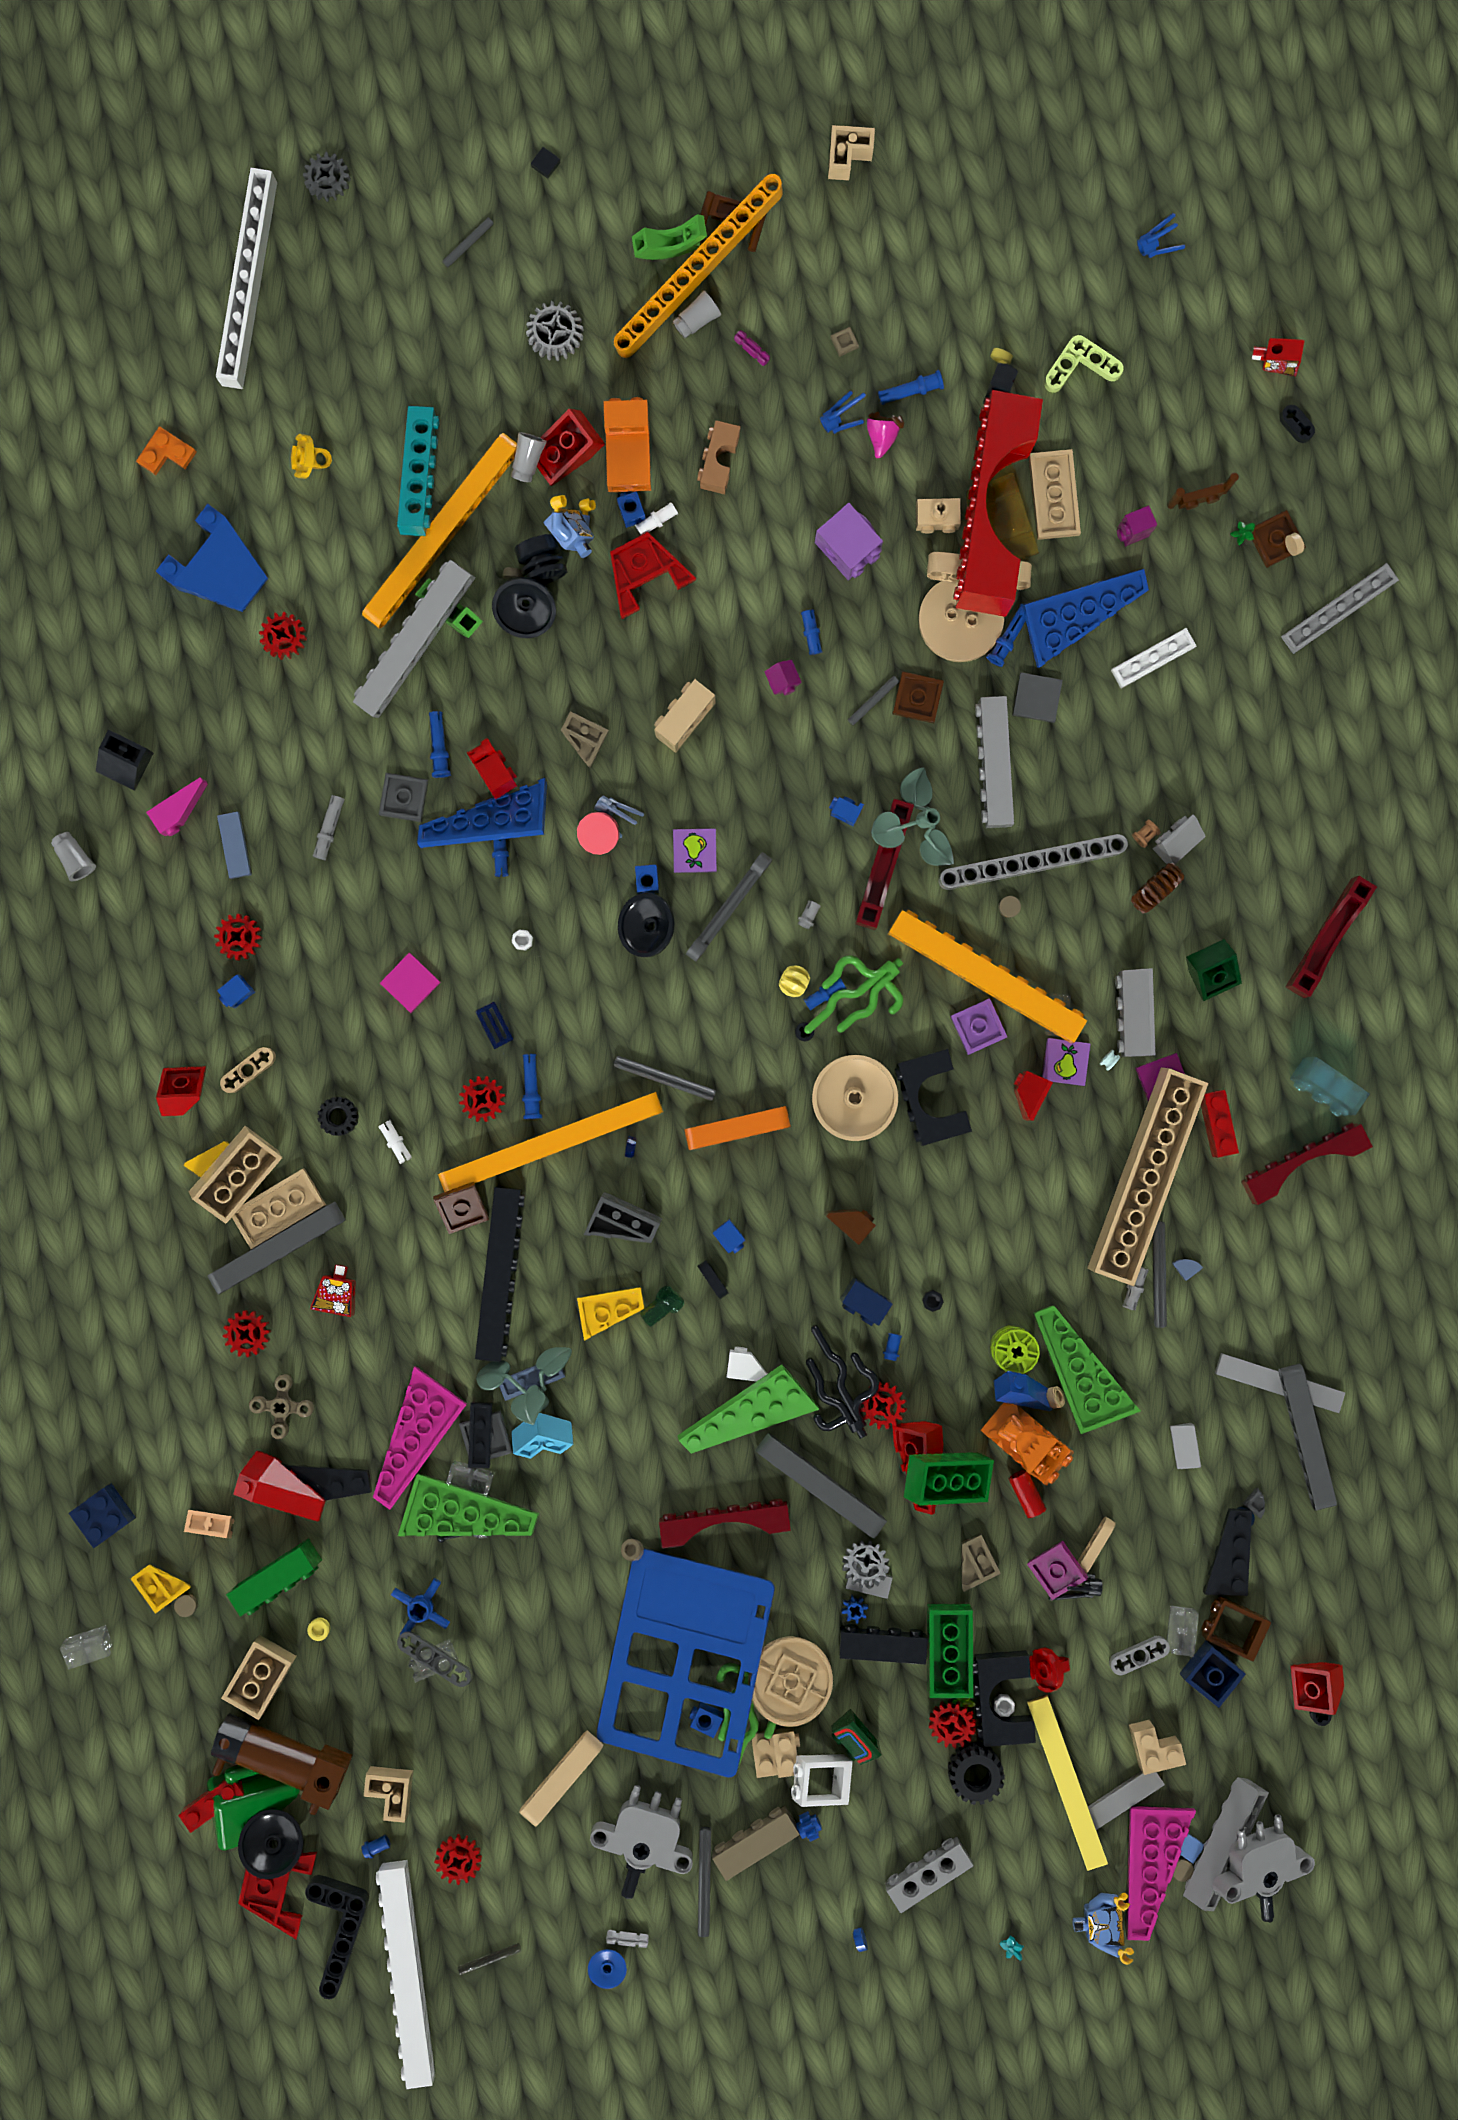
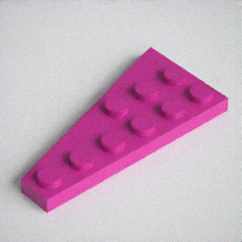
M1132 1806L1130 1808L1127 1903H1130V1906L1126 1913L1127 1940H1150L1158 1918L1157 1913L1161 1902L1164 1901L1166 1896L1165 1891L1174 1874L1182 1852L1181 1847L1189 1832V1825L1195 1816L1196 1810L1194 1808Z

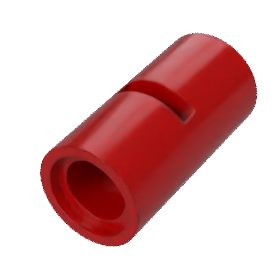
M1025 1469L1014 1473L1008 1478L1027 1518L1036 1517L1047 1510L1030 1474Z

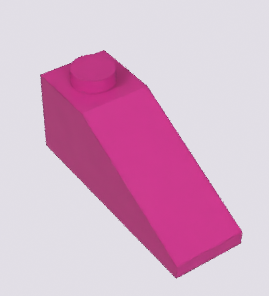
M201 777L146 812L160 834L173 836L180 831L179 828L185 824L207 787L208 783Z

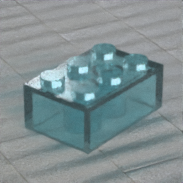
M1317 1057L1303 1058L1290 1080L1295 1082L1294 1086L1302 1092L1306 1090L1311 1093L1313 1100L1320 1104L1324 1102L1330 1106L1329 1110L1337 1116L1356 1115L1370 1095V1093Z

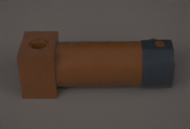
M229 1713L221 1724L211 1750V1756L217 1758L212 1771L213 1775L219 1776L225 1762L232 1765L237 1764L302 1790L303 1793L300 1799L312 1803L309 1809V1813L312 1815L317 1814L319 1807L327 1810L330 1809L353 1757L349 1753L326 1744L322 1750H318L256 1725L254 1722Z

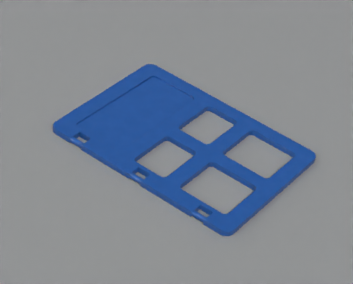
M644 1548L642 1557L637 1561H632L597 1728L598 1740L606 1744L724 1777H733L738 1771L775 1591L774 1584L767 1579ZM758 1605L765 1606L763 1618L756 1616ZM634 1632L671 1641L679 1645L673 1676L628 1664ZM695 1649L740 1660L741 1667L734 1693L690 1681L689 1675ZM745 1672L752 1673L750 1685L743 1683ZM624 1681L668 1693L669 1698L660 1740L615 1728L614 1724ZM685 1698L719 1706L731 1711L722 1757L694 1751L676 1744ZM731 1738L738 1740L736 1752L729 1750Z

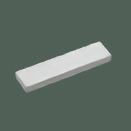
M1187 628L1114 667L1111 669V672L1122 689L1194 649L1196 644Z

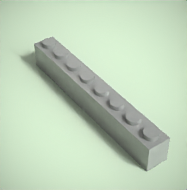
M449 560V562H445L439 570L440 575L436 581L433 580L428 585L427 594L424 598H420L415 605L416 610L412 616L409 615L402 624L403 629L391 639L390 644L392 645L388 651H384L378 659L379 664L367 674V681L364 686H360L356 690L353 703L372 717L379 718L476 578L456 562Z

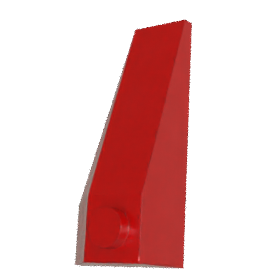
M927 1421L892 1425L894 1447L896 1452L900 1453L903 1462L900 1465L902 1472L906 1471L907 1474L909 1455L943 1454L942 1425ZM913 1503L915 1510L930 1515L935 1514L936 1505L919 1506Z
M259 1450L256 1451L240 1472L233 1495L317 1522L320 1521L326 1500L308 1484H304L299 1480L292 1470L289 1471L283 1466L277 1457Z

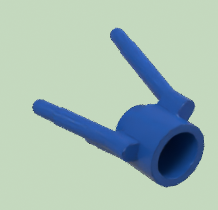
M1174 213L1137 240V246L1142 256L1148 254V257L1151 258L1155 255L1185 249V245L1156 250V247L1159 246L1158 238L1178 226L1177 223H1174L1154 234L1175 217Z
M849 391L834 406L823 413L820 421L827 433L832 431L836 434L840 430L864 423V420H858L839 426V423L842 422L839 415L866 396L865 393H862L835 411L853 394L852 391Z

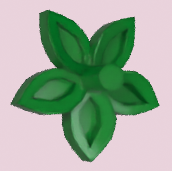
M1240 521L1238 523L1239 530L1230 533L1232 537L1237 538L1238 545L1242 544L1245 539L1253 540L1252 532L1255 529V523H1249L1245 526Z

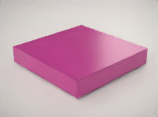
M408 953L380 982L410 1013L441 983L411 953Z

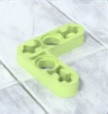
M1077 335L1069 341L1048 372L1044 386L1049 392H1058L1079 362L1106 380L1116 381L1122 375L1123 364L1087 338ZM1081 343V349L1075 350V345ZM1087 348H1089L1090 350L1088 351L1087 356L1084 357V353L1086 352ZM1094 353L1099 354L1101 362L1093 363L1090 360V355ZM1063 359H1068L1071 361L1072 367L1064 369L1061 367L1060 362ZM1105 360H1107V364L1105 365L1104 369H1102L1101 367L1103 366ZM1113 366H1115L1117 368L1116 372L1111 374L1109 372L1110 368H1113ZM1059 372L1061 376L1054 386L1051 385V379L1053 380Z

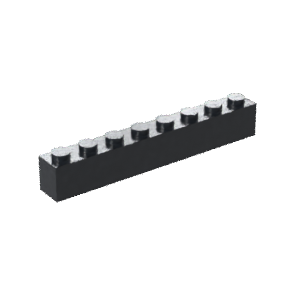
M494 1188L475 1359L501 1362L503 1357H507L508 1344H505L506 1335L509 1336L511 1323H508L507 1320L508 1314H512L513 1301H510V1294L514 1293L516 1280H512L513 1271H517L518 1266L515 1250H519L521 1239L517 1237L518 1228L521 1229L523 1223V1216L519 1215L520 1207L525 1205V1195L522 1194V1189Z

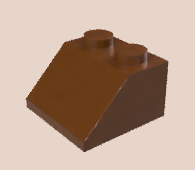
M857 1209L826 1211L824 1214L858 1245L876 1226L873 1223L875 1218L864 1209L862 1212Z

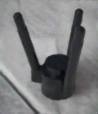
M1087 1573L1088 1578L1082 1582V1586L1067 1587V1590L1082 1591L1083 1593L1064 1594L1054 1600L1100 1597L1103 1588L1102 1580L1096 1579L1095 1574Z

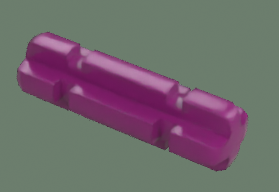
M742 330L737 332L734 341L742 345L746 352L754 359L757 358V361L762 366H765L770 360V355L766 351H762V348L750 337L747 338L745 332Z

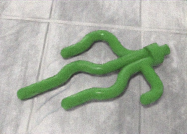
M849 955L841 958L836 963L833 973L822 983L824 989L830 988L841 977L843 968L847 964H853L868 979L855 990L843 989L833 993L828 1000L826 1008L805 1026L804 1032L810 1034L833 1013L839 999L858 998L870 988L869 1005L867 1008L850 1014L837 1026V1031L842 1033L856 1020L870 1016L877 1007L878 993L884 986L895 998V1003L888 1010L890 1014H895L903 1005V995L891 980L900 973L898 968L903 965V962L899 958L893 962L888 960L879 969L870 970L856 956Z
M735 1663L724 1664L716 1676L717 1682L722 1683L728 1672L739 1674L741 1666ZM745 1672L744 1684H748L749 1672ZM753 1702L749 1714L750 1728L745 1733L739 1766L748 1742L755 1737L758 1731L759 1722L754 1711ZM723 1708L725 1717L718 1735L720 1741L726 1740L731 1711ZM768 1721L764 1732L766 1739H770L773 1736L776 1724Z

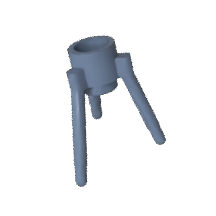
M604 795L600 797L594 807L596 811L605 812L611 816L615 813L634 825L637 824L636 820L616 808L619 807L641 817L644 816L643 812L617 802L611 797L608 799Z

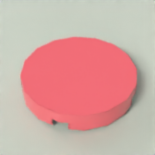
M605 812L587 814L577 827V838L580 845L592 854L602 855L610 852L617 845L620 838L618 824L615 819Z

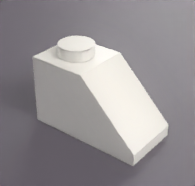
M735 1347L734 1350H730L727 1378L758 1381L768 1374L751 1352H747V1348Z

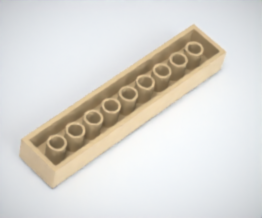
M1161 1067L1087 1269L1128 1285H1135L1206 1092L1207 1082L1169 1068Z

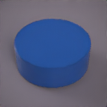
M862 1927L854 1929L853 1937L857 1950L859 1952L868 1950L866 1936Z

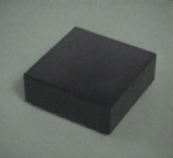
M542 147L531 162V167L549 179L561 161L549 150Z

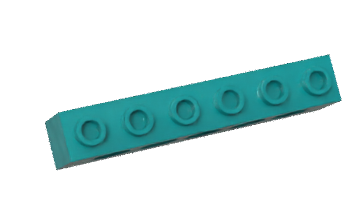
M408 406L397 521L400 535L426 536V529L430 528L431 518L428 515V508H432L430 488H434V475H431L432 469L436 467V456L433 455V451L437 449L438 438L435 436V429H439V416H436L434 407ZM421 430H427L425 433H419ZM419 450H425L423 453H417ZM423 469L421 473H415L416 470ZM421 489L419 493H413L414 490ZM414 509H420L417 513H411Z

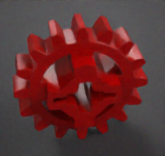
M283 612L281 617L274 613V619L266 617L268 624L262 623L264 631H259V634L264 637L259 640L262 645H265L263 649L266 652L270 651L272 657L278 654L280 660H283L284 655L292 659L291 653L293 652L299 655L297 649H304L305 647L301 641L307 640L306 636L302 635V633L306 632L304 627H300L302 622L299 619L295 621L296 617L293 614L288 618L286 612ZM293 627L296 630V638L293 636L292 633L294 631ZM277 633L283 634V635L286 634L290 639H288V638H286V637H285V638H284V637H281V638H280ZM270 634L273 636V644L270 642Z
M236 914V919L232 915H228L229 921L222 919L221 923L223 926H216L220 933L214 935L215 938L219 939V942L215 945L222 947L220 953H227V958L232 959L234 955L235 960L240 961L241 956L244 959H249L248 953L255 955L254 948L261 947L257 943L258 940L263 939V937L257 935L261 928H255L254 926L257 922L255 920L250 921V917L247 915L243 919L241 914ZM236 923L245 924L244 926L242 925L240 928H236L235 926H233ZM237 933L241 934V935H240L241 941H237V940H236V939H237V937H236V934H237ZM250 934H252L251 943L249 942ZM238 946L243 948L244 950L233 951L232 949H235Z
M477 1076V1082L470 1079V1086H462L466 1090L465 1093H459L461 1097H464V1100L459 1102V1104L465 1105L462 1112L469 1111L468 1118L471 1119L476 1116V1122H480L481 1117H483L485 1122L489 1121V1116L496 1119L495 1112L502 1113L503 1111L499 1107L500 1105H506L504 1101H501V1098L506 1096V1094L500 1093L503 1086L496 1087L497 1080L494 1079L492 1082H489L488 1076L485 1077L484 1081H482L480 1076ZM478 1085H487L480 1091L474 1088ZM494 1091L497 1097L496 1103L492 1099V1093ZM486 1093L485 1099L487 1103L479 1105L480 1099L478 1096ZM469 1095L473 1099L472 1108L469 1104ZM485 1107L491 1110L490 1112L484 1114L478 1113L479 1111H481L482 1108Z
M244 1310L242 1316L239 1312L235 1313V1319L232 1317L228 1319L230 1325L223 1327L228 1331V1333L222 1335L224 1338H228L225 1346L231 1345L230 1352L232 1353L237 1350L239 1357L244 1352L246 1357H250L252 1352L255 1355L259 1354L258 1348L264 1350L266 1348L264 1342L270 1341L266 1334L270 1333L271 1330L265 1327L269 1322L263 1323L261 1320L264 1316L256 1317V1311H252L249 1315L248 1310ZM244 1319L251 1320L249 1324L240 1321ZM248 1329L250 1331L248 1334L249 1337L246 1338L244 1336L246 1333L245 1330ZM245 1343H249L250 1345H253L254 1347L246 1348V1347H242V1346H243Z
M879 1382V1389L872 1397L874 1403L871 1410V1398L862 1403L864 1407L860 1409V1412H866L863 1419L869 1418L871 1420L870 1426L877 1423V1429H881L882 1425L889 1429L890 1423L894 1426L898 1425L896 1419L903 1420L904 1417L900 1413L907 1411L905 1407H902V1404L906 1403L907 1400H901L900 1398L903 1392L897 1393L896 1385L889 1388V1382H886L884 1387ZM880 1391L888 1392L891 1396H884ZM881 1402H882V1403L886 1402V1403L888 1404V1405H887L885 1408H883V1409H880V1408H879V1406L881 1405ZM895 1402H897L896 1413L893 1411V1405ZM881 1415L884 1416V1418L887 1420H881L875 1416Z
M949 1699L947 1705L941 1701L939 1707L935 1706L933 1708V1713L929 1717V1720H931L929 1728L933 1729L931 1736H938L937 1743L944 1741L946 1748L950 1743L956 1749L957 1743L963 1747L965 1746V1740L971 1741L972 1735L975 1734L976 1728L974 1726L976 1725V1720L971 1719L974 1714L973 1711L967 1712V1704L961 1707L959 1700L956 1704H953L952 1700Z
M457 1834L455 1840L449 1836L447 1843L445 1841L441 1842V1848H438L436 1851L437 1857L434 1863L439 1864L436 1871L443 1872L442 1879L447 1876L449 1877L448 1883L451 1884L454 1879L457 1885H460L461 1879L468 1883L469 1876L472 1878L476 1877V1871H479L481 1867L479 1862L482 1861V1855H478L481 1848L474 1847L475 1840L468 1842L467 1835L463 1840L460 1834ZM449 1850V1856L447 1859H444L445 1853ZM472 1859V1865L468 1869V1862Z

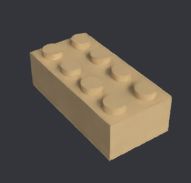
M244 1126L190 1189L189 1194L192 1200L226 1224L283 1157L276 1148L247 1126Z

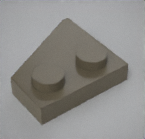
M570 711L561 732L585 764L591 768L609 730Z
M981 1533L962 1542V1589L964 1592L1001 1574Z

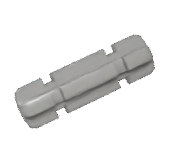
M608 1930L606 1936L607 1944L615 1945L616 1942L618 1945L635 1947V1945H639L640 1948H647L649 1940L647 1934L640 1933L639 1936L637 1933L623 1931L616 1933L614 1930Z

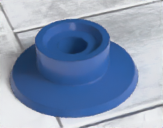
M601 1950L595 1953L589 1961L588 1975L591 1981L600 1988H614L626 1976L627 1967L625 1960L616 1951ZM605 1965H610L611 1968H610V1969H606L604 1966H605Z

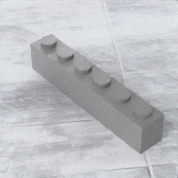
M1007 696L981 697L978 704H975V715L979 717L980 725L976 727L977 738L981 739V746H978V759H982V767L979 768V780H983V789H980V800L984 802L985 810L981 811L982 823H985L986 828L1012 827L1014 825Z
M1237 1777V1780L1232 1783L1231 1793L1222 1805V1812L1219 1818L1213 1824L1210 1838L1204 1843V1851L1194 1865L1193 1875L1186 1882V1890L1183 1896L1204 1911H1214L1221 1896L1213 1889V1882L1218 1875L1230 1871L1229 1850L1231 1845L1238 1840V1829L1242 1828L1245 1830L1246 1836L1250 1835L1269 1792L1249 1779Z

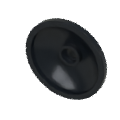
M517 577L505 581L496 590L492 601V612L496 622L507 633L519 638H534L544 634L552 626L556 616V602L550 590L539 581L527 577ZM526 599L530 603H524L523 600Z
M652 893L635 895L626 902L618 919V935L622 945L628 952L638 957H653L661 953L668 946L675 926L674 915L670 905L665 899Z
M265 1810L254 1815L245 1824L239 1836L238 1854L241 1863L249 1873L261 1879H275L287 1874L295 1867L302 1855L304 1846L302 1829L292 1815L281 1810ZM273 1840L278 1842L275 1849L271 1846Z

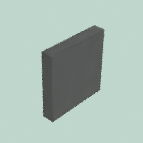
M1020 673L1012 716L1055 723L1063 680Z
M385 773L379 815L422 822L429 780Z
M501 1411L492 1413L491 1459L513 1452ZM470 1420L460 1422L459 1426L467 1453L469 1454Z

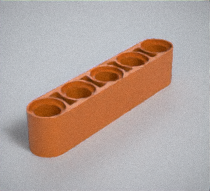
M783 1106L684 1129L688 1149L693 1150L791 1127L787 1107Z

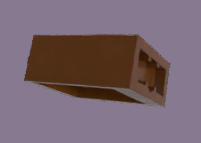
M1219 1595L1218 1599L1214 1600L1211 1605V1614L1208 1620L1206 1619L1202 1624L1201 1635L1207 1641L1254 1662L1271 1622L1266 1617ZM1225 1606L1255 1620L1243 1647L1213 1634Z

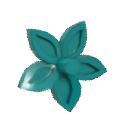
M1010 1935L1007 1940L999 1943L1006 1950V1958H1011L1014 1954L1018 1960H1022V1955L1019 1951L1024 1946L1018 1944L1014 1937Z

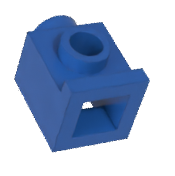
M834 797L829 809L832 810L831 816L854 826L864 804L860 803L859 806H856V802L848 797L843 799Z

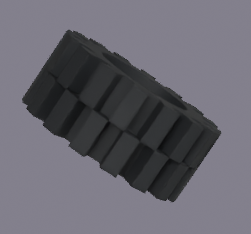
M333 1097L324 1101V1104H321V1109L317 1114L319 1118L317 1119L321 1124V1129L325 1130L324 1132L333 1136H342L355 1129L354 1126L358 1124L357 1118H359V1115H357L358 1109L349 1099ZM336 1108H341L346 1113V1120L340 1125L334 1124L330 1118L331 1112Z

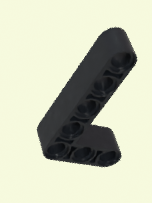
M315 1875L311 1878L305 1889L306 1898L313 1903L344 1912L319 1986L320 1995L324 1999L330 2000L336 1997L342 1985L369 1903V1893L363 1888L323 1875ZM312 1886H319L321 1891H315ZM333 1892L340 1893L342 1898H336ZM353 1899L361 1900L362 1905L355 1904ZM346 1920H353L356 1925L351 1926ZM340 1941H346L349 1946L341 1945ZM333 1962L341 1963L342 1967H336ZM331 1982L335 1987L330 1988L326 1983Z

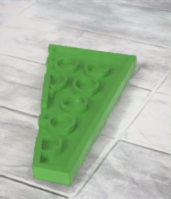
M1054 1305L1033 1313L1080 1434L1141 1411Z
M780 1365L677 1436L679 1442L692 1454L819 1410V1407L783 1365Z
M418 1473L416 1474L398 1536H531L534 1533L539 1513Z

